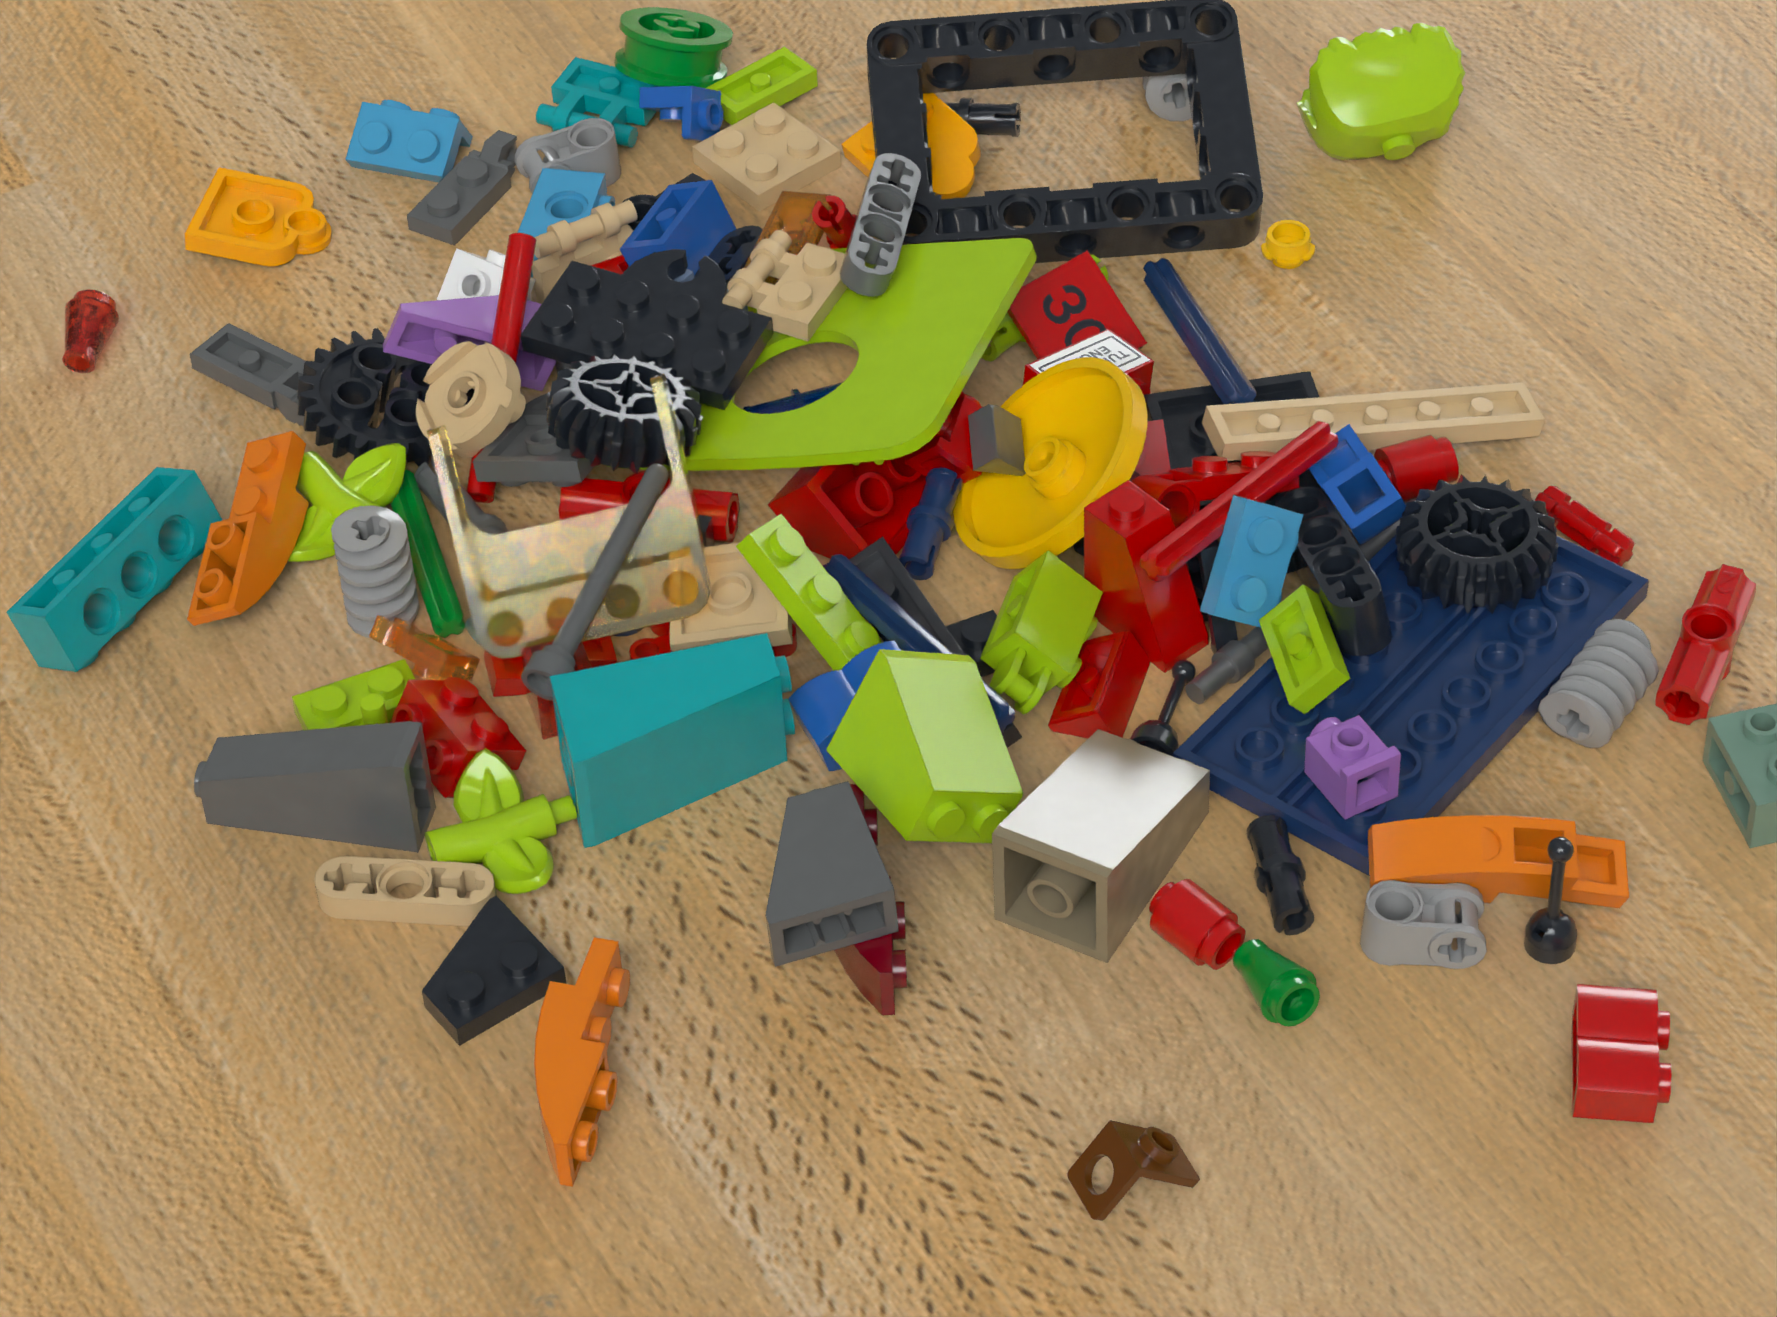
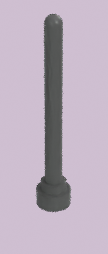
M652 464L647 468L552 645H546L542 650L534 652L523 670L521 679L524 685L539 697L553 701L550 676L575 671L576 662L573 656L668 481L669 473L663 465Z

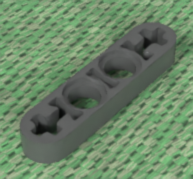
M884 153L875 159L865 185L841 266L840 278L844 285L861 295L879 296L884 294L888 289L898 262L921 179V171L918 166L902 155ZM888 181L897 183V186L888 184ZM865 262L874 264L873 269L865 266Z

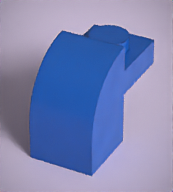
M1350 424L1335 433L1338 435L1337 447L1312 465L1309 471L1321 489L1327 494L1344 524L1361 546L1402 518L1406 504L1372 453L1367 451Z

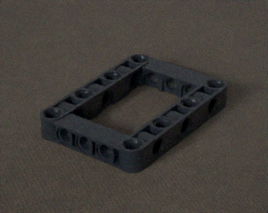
M1165 0L898 20L881 23L873 28L868 35L866 44L867 76L875 158L884 153L902 155L914 162L921 171L920 183L905 235H917L905 236L902 245L1025 238L1033 244L1037 255L1035 263L1069 261L1087 250L1091 255H1095L1098 258L1230 249L1246 246L1257 237L1260 229L1263 190L1238 20L1234 8L1228 2L1223 0ZM1176 74L1186 75L1200 180L1158 183L1156 178L1093 183L1092 188L1050 191L1049 187L984 191V196L941 199V195H935V192H933L931 147L928 148L926 103L923 102L924 93ZM888 181V184L897 186V183ZM1230 209H1236V210H1240V211H1239V212H1235V211H1230ZM1127 217L1132 218V220H1124L1121 218ZM1017 225H1018V226H1025V227H1024V228H1014L1013 226H1017Z

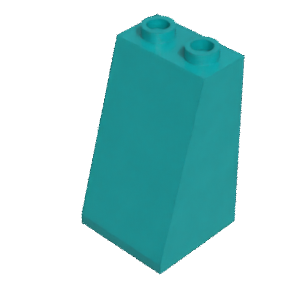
M767 633L550 676L561 763L568 790L576 809V820L584 848L599 845L787 761L786 736L795 734V724L789 699H783L782 693L792 691L791 677L785 655L774 656Z

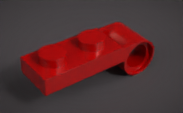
M1268 451L1242 452L1241 462L1228 463L1227 458L1219 456L1192 458V467L1169 469V472L1141 475L1131 482L1159 503L1162 501V505L1170 510L1176 529L1200 511V501L1216 499L1275 453ZM1299 476L1279 492L1299 488Z

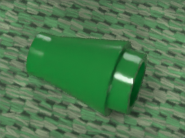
M1259 939L1249 940L1237 949L1233 957V965L1242 975L1263 1016L1268 1021L1289 1027L1304 1022L1313 1014L1318 1006L1320 993L1316 987V978L1311 971L1270 949Z

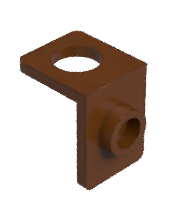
M1112 1120L1105 1125L1067 1173L1070 1183L1090 1217L1099 1221L1105 1220L1140 1177L1194 1188L1200 1181L1198 1174L1173 1135L1165 1133L1156 1127L1143 1128ZM1107 1156L1113 1164V1180L1110 1187L1104 1193L1098 1195L1092 1185V1172L1096 1163L1102 1157Z

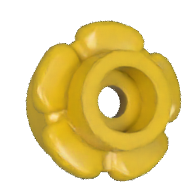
M1281 220L1273 223L1268 228L1265 238L1266 242L1261 245V252L1275 266L1282 269H1294L1313 257L1315 245L1311 243V233L1305 224L1295 220Z

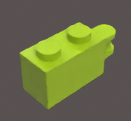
M1049 550L1013 577L980 657L981 660L995 670L989 686L999 695L1004 692L1016 702L1014 708L1023 715L1035 707L1042 695L1055 686L1064 688L1078 673L1082 665V660L1078 655L1083 643L1091 636L1097 626L1098 619L1094 617L1103 593Z

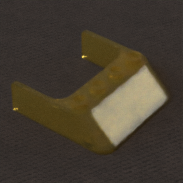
M665 374L653 376L650 378L673 479L670 486L657 499L581 642L688 618L701 611L707 604L711 593V580L699 515ZM445 424L428 429V440L475 634L481 647L490 655L498 658H514L532 654L542 650L546 645H552L628 504L504 533H488L474 525L467 514Z

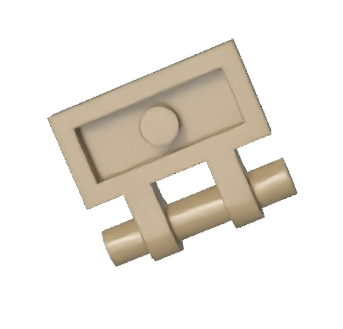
M630 200L612 206L610 203L602 204L592 208L591 215L571 223L561 220L549 225L546 233L534 237L537 240L534 255L538 260L533 261L532 273L533 278L536 279L534 286L537 303H543L571 261L593 265L622 255L620 248L634 231L628 224L637 220L636 209Z
M776 230L769 239H762L751 252V262L747 268L739 269L730 279L727 286L728 293L723 298L722 304L744 309L745 306L756 308L757 314L772 318L773 331L809 341L848 288L840 278V270L845 254L808 242L798 255L788 253L787 250L792 245L791 237L782 230ZM768 276L779 279L775 285L764 282Z

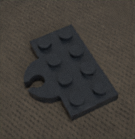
M673 249L649 254L635 261L622 274L571 261L521 333L523 351L570 365L574 361L587 363L590 356L609 359L612 354H615L619 359H631L635 356L637 361L645 363L656 361L659 368H673L677 370V377L690 380L692 388L700 393L699 403L725 410L774 332L771 317L722 304V300L727 294L724 272L709 257L704 256L698 262L700 272L696 278L687 282L674 281L675 278L685 274L688 263L686 250Z

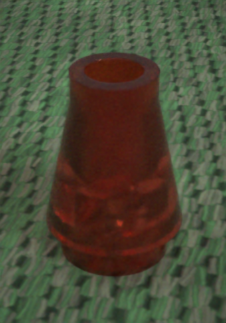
M90 289L79 291L65 306V351L62 361L71 371L89 373L95 369L99 355L119 322L115 301L101 291Z

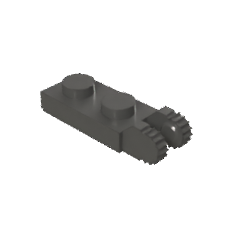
M230 323L226 324L190 353L192 369L272 409L278 408L288 421L304 426V416H299L297 413V390L299 376H303L305 360Z

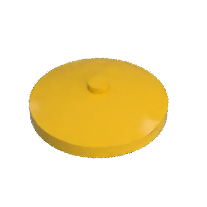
M1083 357L1062 362L1026 382L1000 406L1021 419L1025 457L1024 471L1026 474L1015 476L982 472L981 476L963 484L953 509L954 523L960 539L987 563L1004 569L1026 568L1048 550L1055 556L1061 554L1084 537V507L1132 477L1146 438L1147 406L1140 387L1112 362L1095 357Z

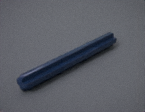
M1161 258L1156 263L1149 260L1143 268L1146 272L1145 284L1223 404L1255 402L1256 390L1171 262L1165 258Z
M842 554L833 555L829 563L823 565L829 575L837 580L842 591L859 613L889 641L894 640L901 651L953 654L846 556ZM983 681L1001 733H1003L1006 726L1014 721L1015 710Z

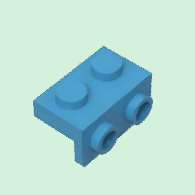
M383 100L381 105L362 102L345 160L354 168L439 183L453 169L459 146L470 147L473 136L457 114L445 109L432 108L429 113L413 111L406 104L394 100Z
M1233 495L1200 611L1261 628L1259 619L1281 602L1282 587L1292 553L1298 544V532L1303 514Z

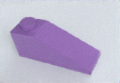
M499 295L401 303L383 343V352L433 364L441 354L458 343L471 341L476 345H483L485 342L491 344ZM527 300L522 332L541 306V303ZM520 338L516 365L520 373L521 386L543 391L556 360L523 351Z

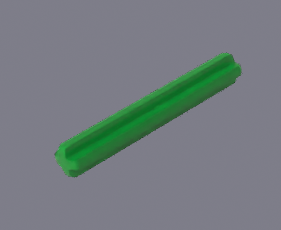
M405 469L403 483L390 505L393 512L399 514L406 523L414 574L434 633L441 638H446L450 634L459 635L466 626L463 620L464 614L414 473Z

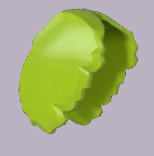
M1424 23L1413 24L1410 32L1401 27H1394L1389 31L1379 28L1373 33H1362L1360 36L1355 37L1352 42L1343 37L1330 39L1328 46L1319 50L1317 61L1309 69V88L1304 90L1302 100L1296 103L1310 137L1324 153L1339 160L1368 159L1382 155L1387 160H1398L1411 155L1416 147L1428 141L1440 139L1449 130L1453 114L1459 107V98L1464 90L1461 82L1466 72L1461 64V50L1455 47L1452 37L1445 27H1433Z

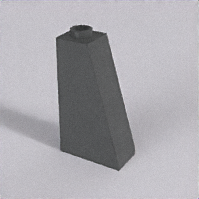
M407 721L219 737L216 739L208 760L199 763L194 778V792L196 797L202 799L207 824L417 853L420 850L425 832H427L436 809L422 723Z

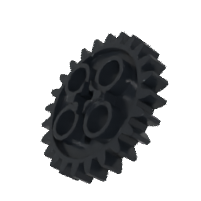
M378 328L373 329L372 339L367 340L358 332L352 331L350 344L348 345L337 338L331 339L330 351L317 348L314 361H305L303 376H299L297 413L299 416H304V431H316L315 444L317 446L333 443L332 457L339 458L349 452L354 455V461L357 457L371 449L386 444L399 443L406 448L405 469L407 468V462L414 461L418 467L424 462L429 464L430 456L435 459H441L445 463L448 462L449 450L443 449L425 437L419 428L416 418L417 398L425 402L426 392L430 385L423 380L432 364L383 352L385 338ZM402 373L400 377V386L394 388V383L396 379L398 378L399 374ZM473 388L469 389L466 393L468 401L465 405L469 403L474 395L475 390ZM379 413H384L383 420L381 421L379 427L376 428L378 425Z

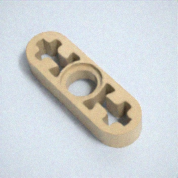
M339 856L323 863L316 871L314 877L321 910L328 916L338 919L470 926L486 902L492 897L497 896L492 873L484 866L475 863ZM413 883L422 887V890L411 898L399 899L390 895V892L401 884ZM344 884H348L346 886V889L344 891H341L343 889ZM373 885H376V888H377V893H376V894H374ZM435 888H438L439 897L435 895ZM467 891H472L469 898H464Z

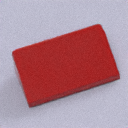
M1130 630L1089 639L1083 643L1078 655L1082 660V665L1073 680L1062 688L1048 723L1052 732L1088 739L1100 729L1123 738L1150 666L1148 655Z

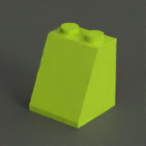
M879 649L826 751L906 841L992 843V833L1016 809L1024 793L976 662L969 655Z

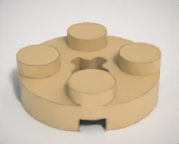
M471 341L452 346L441 354L428 369L423 381L430 386L426 392L425 402L417 398L416 418L422 433L433 443L463 458L475 456L480 449L492 443L505 430L508 424L517 421L524 412L526 400L524 395L520 393L521 378L516 363L508 354L486 342L483 345H476ZM473 388L475 390L474 395L469 403L465 405L468 401L466 393L469 389Z

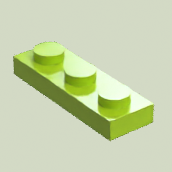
M782 514L748 534L736 545V548L833 671L841 670L852 658L862 651L883 643L874 627L866 622L844 594L837 580L829 575L806 546L799 532L791 527Z

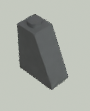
M849 781L814 789L810 792L787 798L765 914L771 958L775 967L899 931L894 887Z

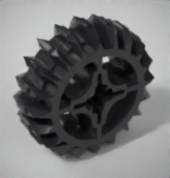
M612 354L609 359L590 356L587 363L582 361L571 362L570 368L559 370L557 379L552 381L551 391L547 394L546 402L548 434L556 438V446L562 449H570L572 458L589 459L590 466L592 467L602 464L610 466L613 472L618 468H627L633 473H637L640 468H648L652 464L674 466L678 464L680 458L690 456L692 446L696 445L697 435H700L703 416L700 415V393L692 388L690 380L677 377V370L673 368L661 369L656 361L645 363L637 361L635 356L631 359H619L615 354Z
M1462 474L1457 484L1451 485L1444 480H1438L1433 491L1420 489L1417 499L1406 503L1405 511L1402 513V518H1400V526H1397L1396 558L1399 562V570L1405 572L1408 586L1421 589L1423 599L1440 597L1443 609L1448 608L1454 603L1463 605L1467 615L1473 607H1485L1491 614H1493L1498 604H1504L1509 608L1515 609L1521 598L1534 599L1537 590L1541 586H1547L1548 579L1552 575L1553 563L1557 561L1559 545L1556 542L1557 529L1555 518L1548 516L1545 502L1532 500L1530 489L1513 491L1509 479L1499 485L1489 483L1486 474L1480 482H1469Z

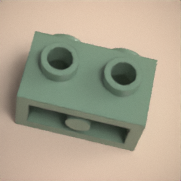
M1777 703L1708 718L1702 761L1749 848L1777 843Z

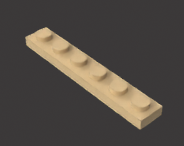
M1520 382L1206 406L1202 425L1217 456L1233 461L1241 460L1242 452L1268 451L1276 453L1318 421L1328 423L1333 433L1350 424L1365 448L1373 450L1426 435H1431L1435 439L1446 437L1451 444L1539 437L1545 418L1525 383Z

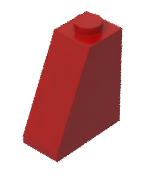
M1128 480L1084 507V578L1103 592L1094 614L1098 622L1113 634L1130 630L1148 655L1150 662L1166 673L1172 669L1177 661L1186 660L1209 645V635L1186 563L1161 582L1149 579L1148 572L1141 568V555L1174 531L1175 526L1169 509Z

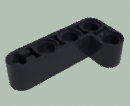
M1300 487L1274 495L1264 502L1303 514L1298 532V544L1292 553L1286 574L1295 571L1302 584L1319 594L1339 648L1344 653L1352 656H1366L1383 650L1390 644L1393 636L1380 581L1327 494L1320 488Z

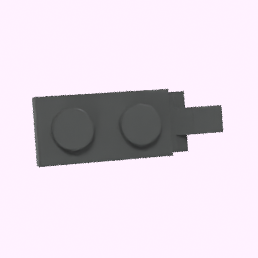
M498 130L485 140L481 152L477 150L469 152L468 156H465L407 214L409 230L455 246L512 187L510 178L515 172L513 167L515 166L514 157L517 151V136Z

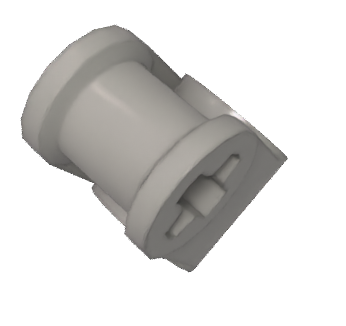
M601 118L584 119L572 126L544 135L533 136L525 140L518 147L514 157V163L520 174L530 179L529 189L532 194L543 168L605 173L606 187L614 184L621 175L614 127L609 121ZM538 150H541L545 155L543 161L537 152Z
M1388 880L1375 884L1368 891L1365 902L1360 938L1362 951L1374 962L1388 966L1401 964L1442 966L1450 969H1464L1474 966L1484 958L1487 952L1486 939L1479 930L1478 919L1481 918L1484 912L1483 896L1478 889L1462 883L1424 884ZM1457 901L1461 903L1459 914H1455V902ZM1453 938H1457V950L1455 951L1451 948Z

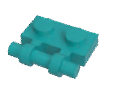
M575 57L551 86L553 103L559 105L555 107L542 103L536 112V122L552 127L554 132L572 126L584 119L598 118L583 114L584 112L599 114V118L609 121L613 125L617 144L631 148L637 141L638 130L636 127L625 125V123L646 126L657 112L639 108L640 87L661 86L635 80L620 72L616 67Z

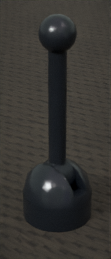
M1180 660L1173 665L1172 676L1174 681L1158 720H1148L1140 724L1133 731L1131 740L1173 756L1179 744L1177 733L1169 723L1185 684L1192 681L1195 677L1196 669L1190 661Z
M1556 837L1548 844L1547 852L1553 860L1548 907L1536 911L1530 917L1525 928L1524 947L1526 952L1536 961L1545 964H1558L1568 960L1574 954L1576 948L1577 929L1575 921L1560 909L1565 865L1574 853L1571 841L1565 837ZM1543 932V937H1541L1539 933Z

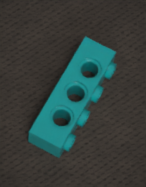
M156 467L6 612L39 667L78 672L89 666L98 657V651L117 632L126 629L134 622L136 613L153 596L165 591L172 584L173 577L191 559L198 557L204 552L210 524L222 521V518L195 470Z

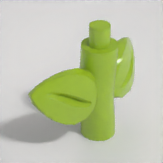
M391 443L371 449L351 463L343 479L317 452H305L296 488L312 506L307 508L302 529L288 561L304 562L322 560L334 556L335 543L332 539L331 528L338 516L347 510L359 506L373 505L386 507L392 503L403 483L406 448L399 443Z
M484 748L476 753L469 762L454 792L453 806L462 823L425 832V840L432 861L483 863V866L492 873L497 890L508 894H521L536 890L548 882L554 869L553 857L549 848L540 841L557 835L556 825L577 819V813L570 795L548 802L546 796L541 794L524 801L522 787L515 773L498 755Z

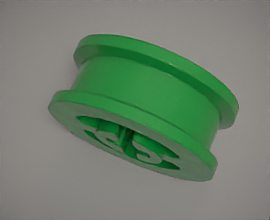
M662 7L637 8L626 11L621 15L619 28L626 37L624 47L615 54L614 64L620 72L628 77L661 87L696 86L701 88H707L727 77L728 69L721 60L723 49L729 47L732 43L733 31L723 22L696 12Z

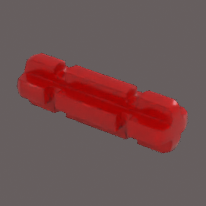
M1548 486L1543 492H1539L1535 501L1546 503L1548 516L1555 518V523H1558L1556 529L1592 553L1598 550L1597 555L1619 566H1622L1632 558V550L1635 543L1631 537L1618 528L1610 531L1612 525L1577 500H1573L1570 503L1569 501L1572 497L1557 486Z

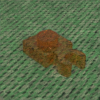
M377 615L369 637L395 649L394 653L415 663L412 672L426 680H445L448 677H458L472 681L480 662V658L437 635L426 634L420 631L415 625L401 618L395 617L394 621L382 615Z

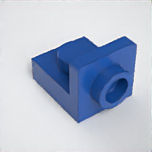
M696 86L640 87L639 108L660 112V121L682 122L683 139L701 142L720 131L723 121L721 91Z

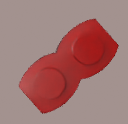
M1577 984L1571 1030L1573 1117L1654 1123L1657 1103H1669L1672 1077L1671 1064L1660 1063L1659 1050L1667 1051L1670 1012L1658 1010L1657 990Z

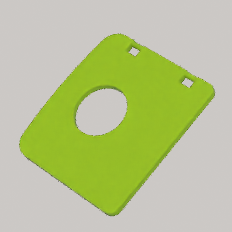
M1025 238L902 245L894 274L884 294L865 296L847 288L809 341L773 331L774 334L747 374L748 376L762 363L787 350L812 343L834 342L848 345L859 352L854 370L840 386L811 404L773 414H758L742 410L734 404L735 395L725 410L700 403V415L703 416L700 435H697L696 445L692 446L690 456L680 458L678 464L674 466L662 465L667 470L686 471L780 469L842 464L859 465L862 462L872 461L881 465L885 460L896 459L917 451L930 442L941 429L1035 264L1037 255L1032 242ZM838 248L831 250L845 254L847 248ZM787 251V252H788V253H791V254H794V255H798L800 251ZM865 262V266L873 269L874 264ZM768 276L764 282L775 285L779 279ZM747 306L748 311L757 313L756 308Z

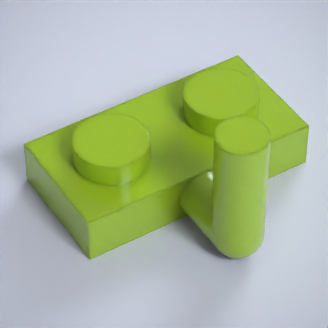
M402 659L292 696L294 711L303 730L390 723L408 680L415 679L406 660Z

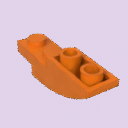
M294 431L247 443L229 519L210 524L187 620L192 625L196 626L241 615L256 604L271 588L292 554L309 504L296 491L306 443Z
M1465 815L1429 817L1374 824L1368 829L1370 888L1375 884L1388 880L1424 884L1462 883L1478 889L1483 896L1484 903H1491L1499 893L1548 899L1553 860L1548 855L1547 847L1552 839L1565 837L1571 841L1574 853L1565 865L1561 901L1620 908L1629 898L1625 841L1576 834L1575 821L1541 817Z
M594 937L576 984L570 985L550 981L540 1011L534 1059L536 1089L543 1135L550 1162L560 1185L573 1187L582 1161L591 1162L598 1141L597 1122L602 1110H611L616 1097L617 1073L609 1071L607 1056L611 1037L610 1018L615 1007L622 1008L624 1006L630 986V972L628 969H623L621 964L619 941Z

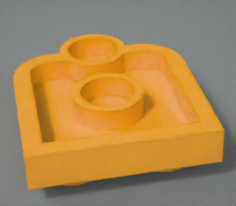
M924 93L923 102L926 103L928 148L931 147L933 192H935V195H941V199L964 198L970 192L974 183V167L981 155L976 131L934 93ZM872 121L841 144L845 157L867 177H869L876 159Z
M219 167L185 232V249L262 266H279L291 261L296 254L308 255L324 250L331 242L332 231L324 214L314 208L313 194L304 185Z

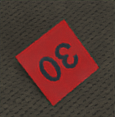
M1088 250L1022 286L1007 311L1037 360L1106 329L1111 330L1136 349L1147 344Z

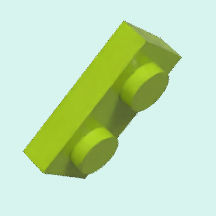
M784 46L708 86L706 89L721 91L723 119L730 125H733L773 102L778 106H782L817 87V69Z
M1304 584L1259 619L1288 703L1295 709L1306 714L1350 679L1319 594Z

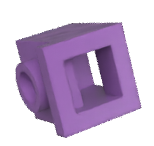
M1360 715L1341 722L1337 717H1329L1319 722L1312 730L1310 736L1306 738L1304 772L1344 819H1348L1398 797L1401 753L1395 746L1388 748ZM1365 777L1368 778V780L1357 784L1358 780Z

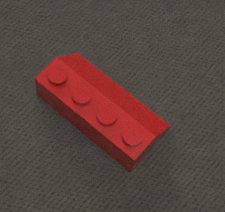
M905 456L885 460L881 465L872 461L862 462L859 465L842 464L801 467L767 505L776 516L782 514L791 527L799 532L810 551L829 559L836 554H842L851 559L881 537H884L896 555L906 542L909 533L906 521L911 509L919 504L926 484V477L904 463Z

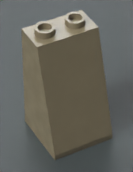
M1098 729L1013 810L992 833L995 920L1108 963L1209 813L1210 770L1197 766L1188 760L1178 759L1140 745L1131 739L1121 738Z

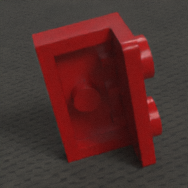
M448 677L445 680L409 679L390 722L411 721L422 723L431 781L444 798H454V792L462 773L476 753L484 748L498 755L511 770L519 769L527 751L511 733L507 723L498 717L479 695L478 689L468 680L458 677Z

